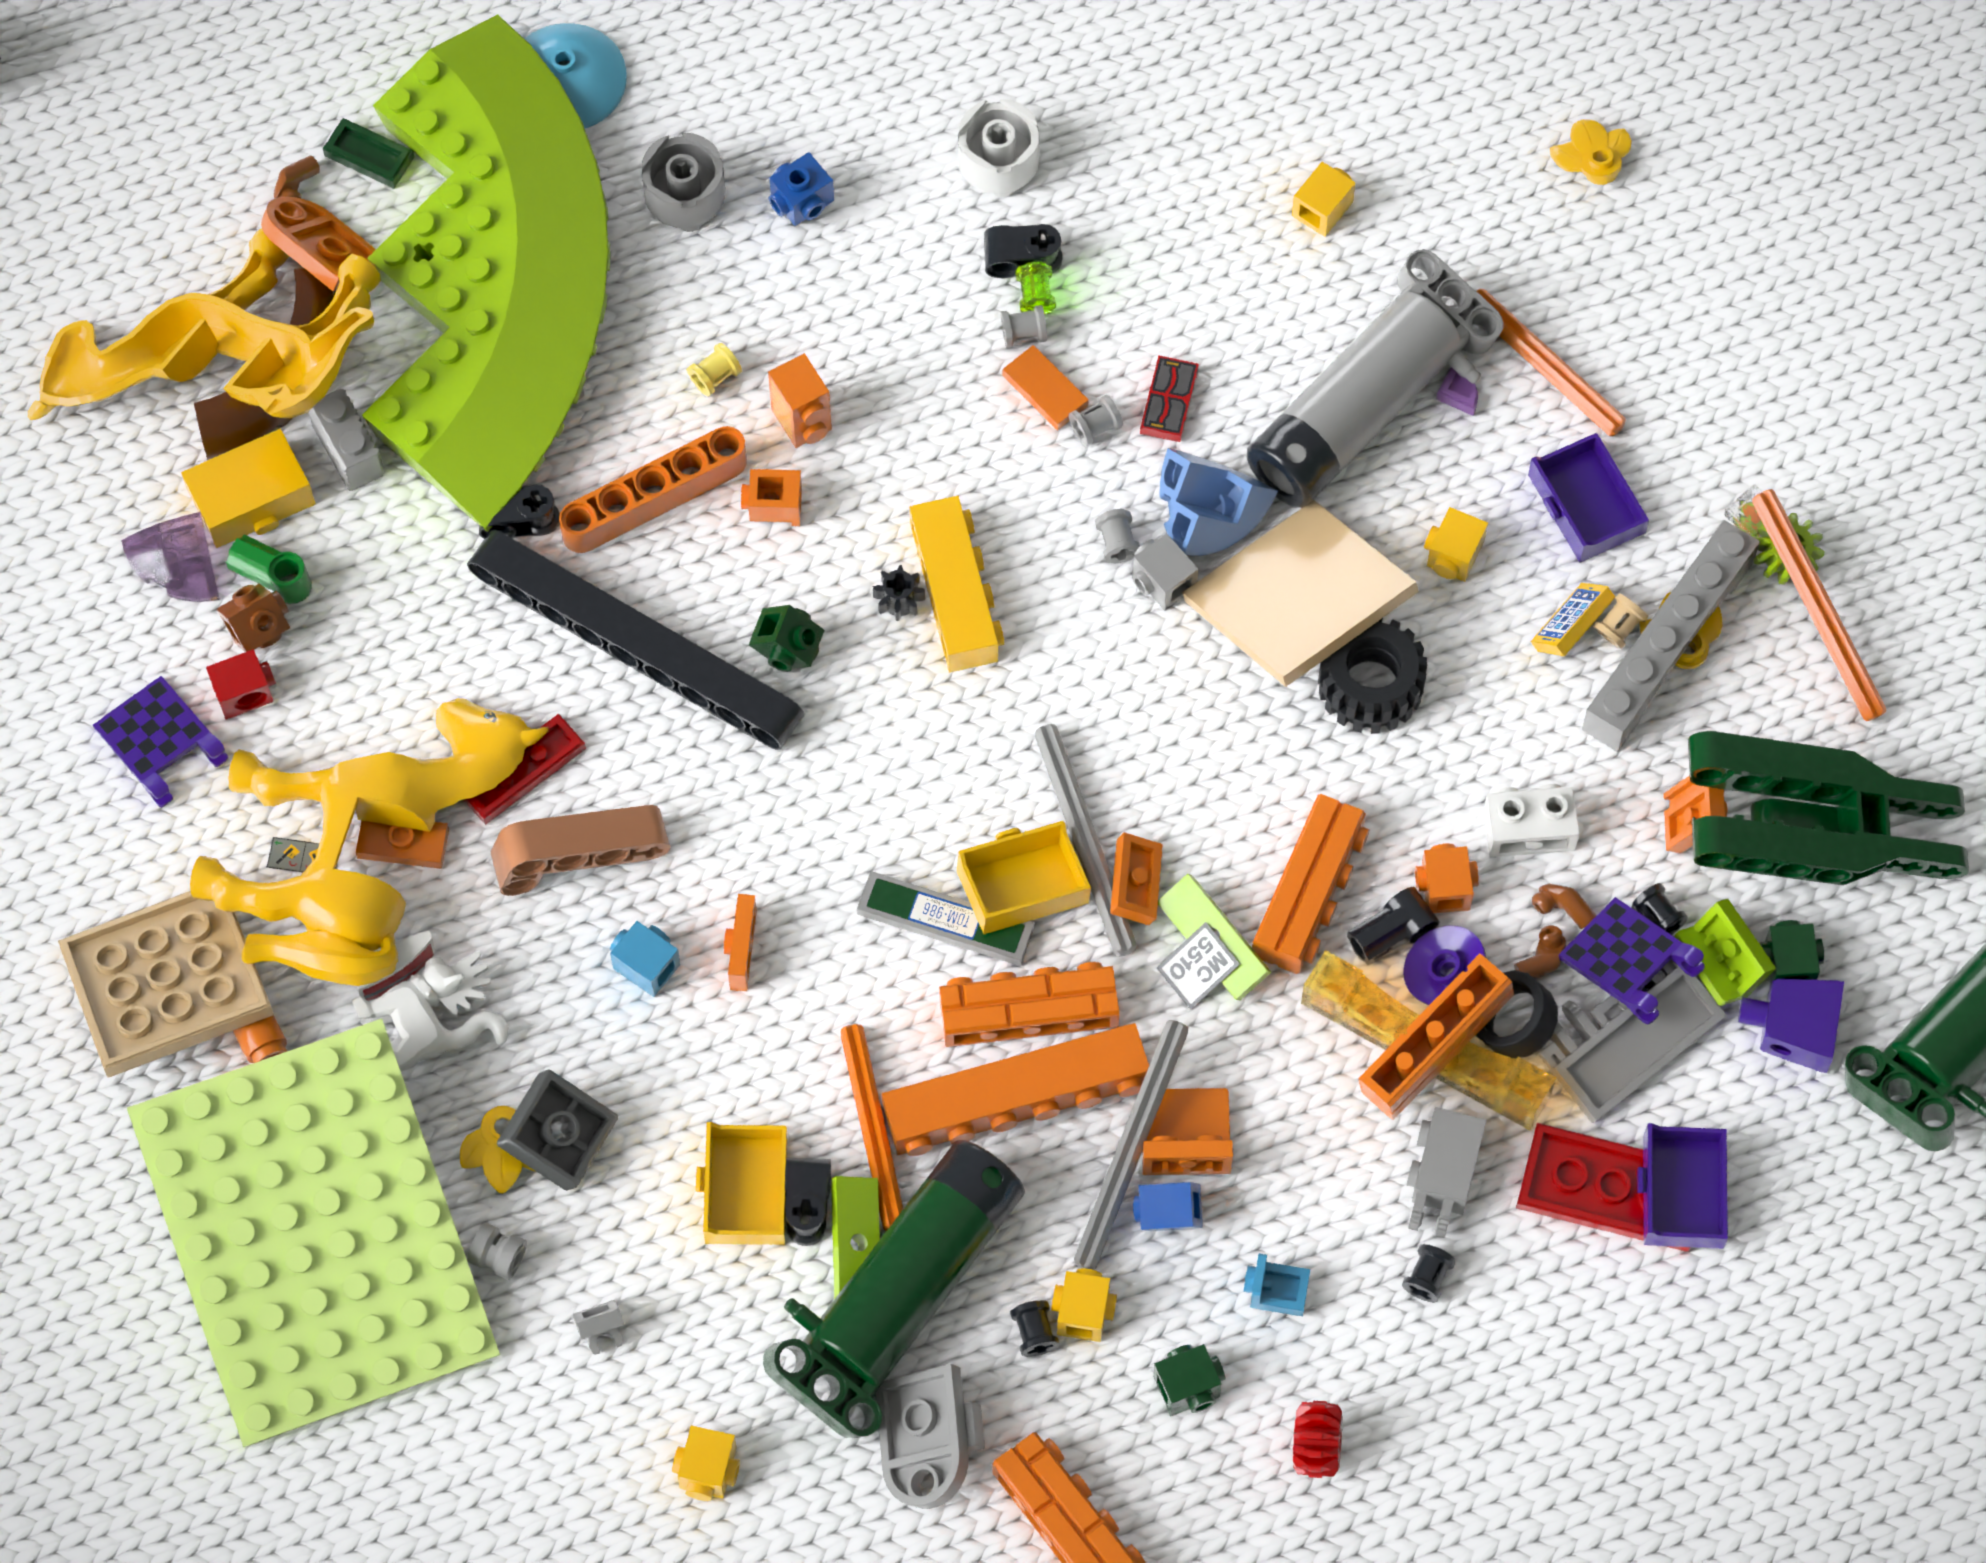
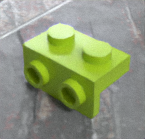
M1728 898L1716 902L1694 926L1679 930L1674 935L1682 943L1693 945L1703 952L1704 959L1701 962L1704 963L1705 968L1698 976L1719 1006L1741 1000L1742 997L1747 998L1776 969Z

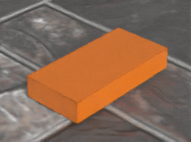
M1034 345L1002 369V376L1057 431L1070 422L1069 413L1074 410L1080 413L1089 406V399Z

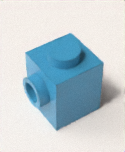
M636 921L629 930L623 929L620 931L610 946L613 969L652 997L657 995L681 964L679 951L670 944V938L658 927L651 925L647 928L639 921Z

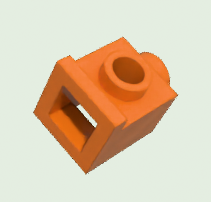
M750 469L749 484H742L741 509L749 510V520L754 522H791L792 526H800L802 502L801 470Z

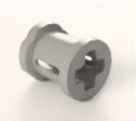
M1042 305L1035 306L1033 311L1009 314L1007 310L1000 311L1006 348L1013 347L1014 342L1039 339L1040 342L1047 341V327Z
M1107 394L1099 399V403L1080 413L1077 410L1069 413L1071 426L1077 438L1084 446L1092 444L1093 438L1112 428L1118 430L1123 426L1121 414L1114 401Z
M1122 508L1109 510L1095 519L1096 529L1101 531L1106 546L1103 554L1105 561L1108 563L1116 564L1134 559L1135 552L1140 547L1139 542L1133 538L1130 527L1132 515L1128 510Z

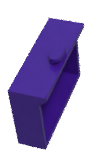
M1597 432L1543 457L1531 458L1528 476L1579 563L1647 532L1649 519Z
M1647 1123L1643 1135V1167H1638L1637 1192L1644 1193V1245L1724 1249L1728 1240L1727 1129L1666 1127Z

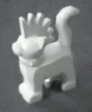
M475 952L452 966L446 965L441 957H432L426 961L424 970L420 975H411L409 981L399 983L381 997L370 1002L361 996L352 1000L362 1025L381 1018L384 1024L394 1022L398 1037L390 1043L401 1072L412 1068L419 1061L436 1058L446 1051L457 1050L473 1043L482 1030L485 1029L492 1030L498 1045H502L507 1041L509 1027L503 1016L494 1012L486 1011L475 1014L463 1026L455 1030H447L443 1027L432 1009L438 1007V1004L441 1003L454 1017H458V1006L467 1011L471 1010V1005L466 999L485 1000L484 993L474 990L491 984L490 978L477 977L488 970V964L482 963L473 966L481 958L480 952Z

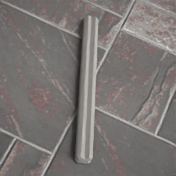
M1055 724L1041 726L1036 729L1035 738L1086 878L1090 884L1091 892L1113 952L1117 957L1132 954L1136 951L1137 943L1128 919L1110 914L1113 878L1060 733Z
M1168 1020L1164 1026L1075 1254L1074 1262L1080 1267L1095 1270L1098 1266L1142 1153L1143 1141L1147 1140L1186 1040L1188 1026L1181 1022Z

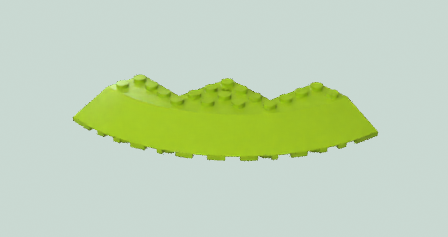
M498 14L429 49L373 105L386 130L413 150L414 153L447 180L367 259L378 270L381 281L443 332V334L362 414L375 436L487 532L492 527L488 525L493 517L522 489L521 487L532 471L537 472L543 464L545 452L552 444L554 438H559L565 427L563 421L572 404H577L586 381L585 371L591 355L595 356L597 344L595 341L599 324H603L608 296L606 293L607 271H610L611 261L610 242L607 231V220H609L607 202L601 185L599 165L591 148L583 122L558 78L531 44Z

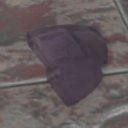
M201 512L155 524L121 540L129 564L146 584H149V579H151L158 585L166 588L169 597L183 601L210 602L220 600Z

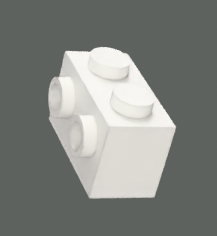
M1545 784L1537 787L1536 790L1518 791L1514 787H1504L1495 790L1493 793H1487L1484 805V818L1490 857L1575 851L1579 838V828L1573 787L1561 788L1558 784Z

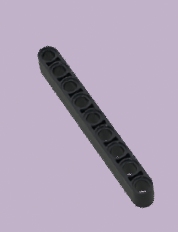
M491 530L467 562V567L472 574L484 583L772 749H782L805 715L803 709L789 697L500 531Z

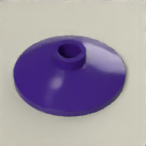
M1441 926L1425 933L1413 944L1404 962L1403 976L1407 989L1418 1001L1430 1005L1462 971L1467 972V966L1479 953L1486 958L1482 942L1473 932L1461 926ZM1455 968L1451 974L1446 976L1448 970Z

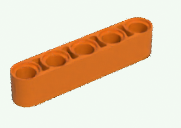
M723 426L570 502L563 507L559 516L564 545L575 553L591 551L737 477L744 471L747 465L746 445L743 434L734 427ZM724 449H733L736 451L733 455L723 456L718 454L720 451ZM689 467L699 469L697 473L692 475L682 473L684 469ZM651 486L663 488L657 493L645 492ZM613 505H623L626 507L619 512L608 510ZM578 523H584L589 525L586 529L581 531H574L570 529L572 526Z

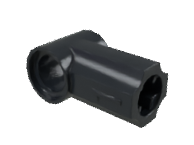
M1409 887L1393 896L1385 904L1384 910L1349 930L1347 938L1358 958L1367 965H1370L1406 942L1414 944L1425 933L1437 928L1440 921L1417 889Z

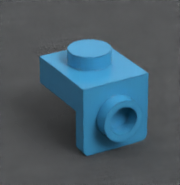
M1259 1253L1257 1266H1247L1243 1292L1252 1293L1250 1308L1303 1317L1311 1269L1266 1262L1267 1255Z

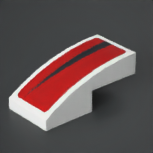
M430 930L395 942L398 952L396 970L377 982L356 986L359 997L361 996L370 1002L381 997L399 983L409 981L411 975L418 974L424 968L426 961L436 955Z

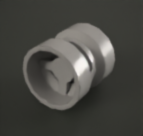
M485 1222L481 1225L472 1241L467 1262L479 1268L485 1266L493 1268L495 1275L510 1280L521 1264L526 1251L527 1240L514 1234L507 1237L500 1233L498 1227Z

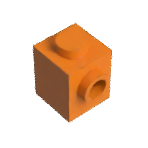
M1450 843L1435 845L1429 850H1424L1422 864L1415 866L1417 891L1425 892L1426 903L1433 913L1471 910L1474 896L1473 887H1478L1479 875L1477 862L1469 861L1467 846L1456 847Z

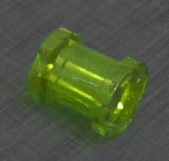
M1030 262L1018 267L1015 275L1016 280L1021 283L1022 299L1019 301L1020 311H1033L1035 306L1042 305L1044 315L1052 312L1056 308V298L1051 295L1049 280L1052 277V267L1044 262Z

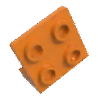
M1166 1089L1147 1140L1143 1141V1175L1231 1174L1233 1143L1230 1140L1228 1089Z

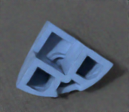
M1168 448L1162 466L1159 489L1160 498L1167 501L1170 518L1164 523L1167 534L1186 555L1202 556L1213 554L1229 548L1247 536L1263 519L1278 491L1224 465Z

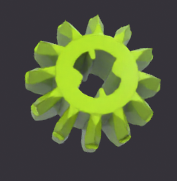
M1791 513L1788 518L1813 567L1817 571L1819 567L1815 560L1821 559L1825 551L1814 545L1823 539V534L1814 533L1811 535L1808 530L1813 525L1812 520L1808 519L1802 525H1798L1799 518L1797 513ZM1762 523L1757 529L1761 537L1755 538L1760 541L1758 551L1762 553L1753 559L1754 564L1766 563L1768 568L1764 570L1763 576L1769 578L1773 573L1777 572L1779 585H1785L1790 575Z

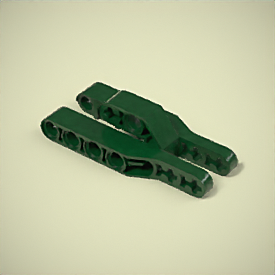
M1717 731L1698 732L1688 738L1689 775L1691 783L1695 785L1839 805L1838 807L1770 798L1752 803L1750 806L1751 820H1745L1744 815L1738 814L1732 818L1704 816L1696 819L1693 817V860L1699 866L1842 886L1881 871L1937 879H1956L1969 873L1967 848L1954 844L1891 836L1889 813L1942 820L1953 819L1965 813L1964 791L1959 786L1894 777L1855 751Z

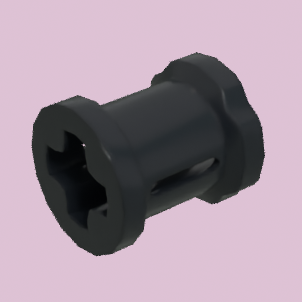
M1657 883L1643 891L1632 902L1631 908L1673 935L1687 922L1688 916L1684 911L1678 912L1664 894L1665 887L1662 883Z
M1421 1244L1417 1250L1419 1259L1411 1276L1404 1278L1402 1287L1416 1298L1435 1303L1438 1302L1441 1296L1439 1287L1447 1270L1453 1269L1456 1262L1455 1258L1445 1250L1430 1244Z
M1046 1300L1026 1302L1010 1311L1011 1319L1017 1321L1023 1342L1020 1346V1352L1024 1357L1043 1355L1060 1346L1058 1337L1052 1334L1047 1317L1050 1306Z

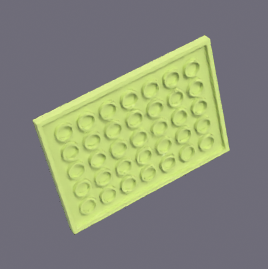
M382 1018L127 1107L244 1448L500 1356Z

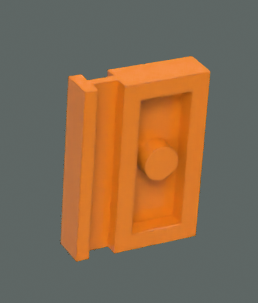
M1689 775L1663 793L1664 799L1669 800L1670 805L1664 811L1666 851L1681 854L1693 846V817L1696 819L1704 816L1727 817L1728 807L1724 800V789L1695 785L1691 783Z

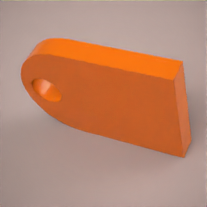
M297 197L275 198L268 203L261 220V227L265 235L332 291H336L339 287V266L349 255H359L368 260L367 258L376 250L331 212L305 199Z

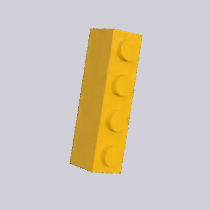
M959 495L909 506L910 527L949 673L998 662V646L1005 645L1000 621L992 622L989 609L995 607L991 586L989 583L982 584L979 571L985 570L980 546L972 547L969 537L970 534L975 533L970 509L962 510Z

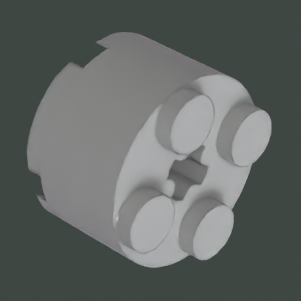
M682 133L681 137L670 139L669 135L662 137L654 142L646 151L642 160L645 204L657 220L668 226L681 228L686 232H693L718 214L725 201L726 187L723 163L718 149L712 142L694 133Z

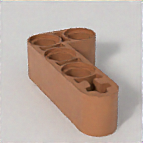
M644 805L515 822L500 831L490 854L500 892L506 896H516L533 890L539 884L543 874L653 860L667 854L671 846L660 808L655 805Z

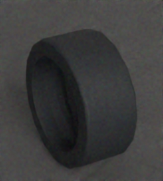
M1516 970L1503 972L1512 981L1514 995L1529 993L1533 997L1534 1009L1530 1020L1516 1033L1500 1037L1494 1032V1016L1475 1036L1501 1057L1510 1059L1528 1057L1542 1049L1552 1037L1558 1022V1006L1552 993L1530 974Z

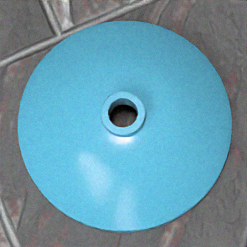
M560 23L538 29L524 38L558 78L581 118L585 129L598 124L616 109L625 92L627 72L625 61L619 48L608 36L586 25ZM561 61H570L569 64L564 66L558 64Z

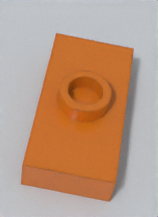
M361 821L355 853L357 859L442 869L449 826L448 823L435 822L429 832Z
M1126 832L1117 839L1110 914L1148 926L1157 919L1163 844Z
M738 894L734 929L726 928L724 954L730 955L728 980L730 990L747 992L757 916L755 895Z

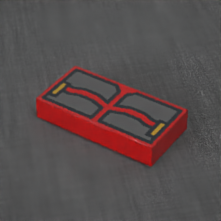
M1158 355L1140 426V434L1181 442L1199 370L1198 363Z

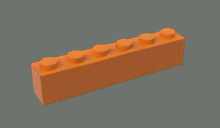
M1136 1023L884 1092L882 1093V1107L897 1156L905 1153L909 1156H919L931 1151L934 1145L948 1141L951 1144L957 1140L970 1141L975 1137V1134L991 1129L996 1133L1008 1131L1016 1127L1020 1121L1035 1118L1037 1121L1047 1120L1057 1116L1060 1110L1077 1106L1079 1109L1090 1108L1099 1104L1102 1098L1119 1094L1120 1097L1136 1095L1140 1091L1149 1063Z

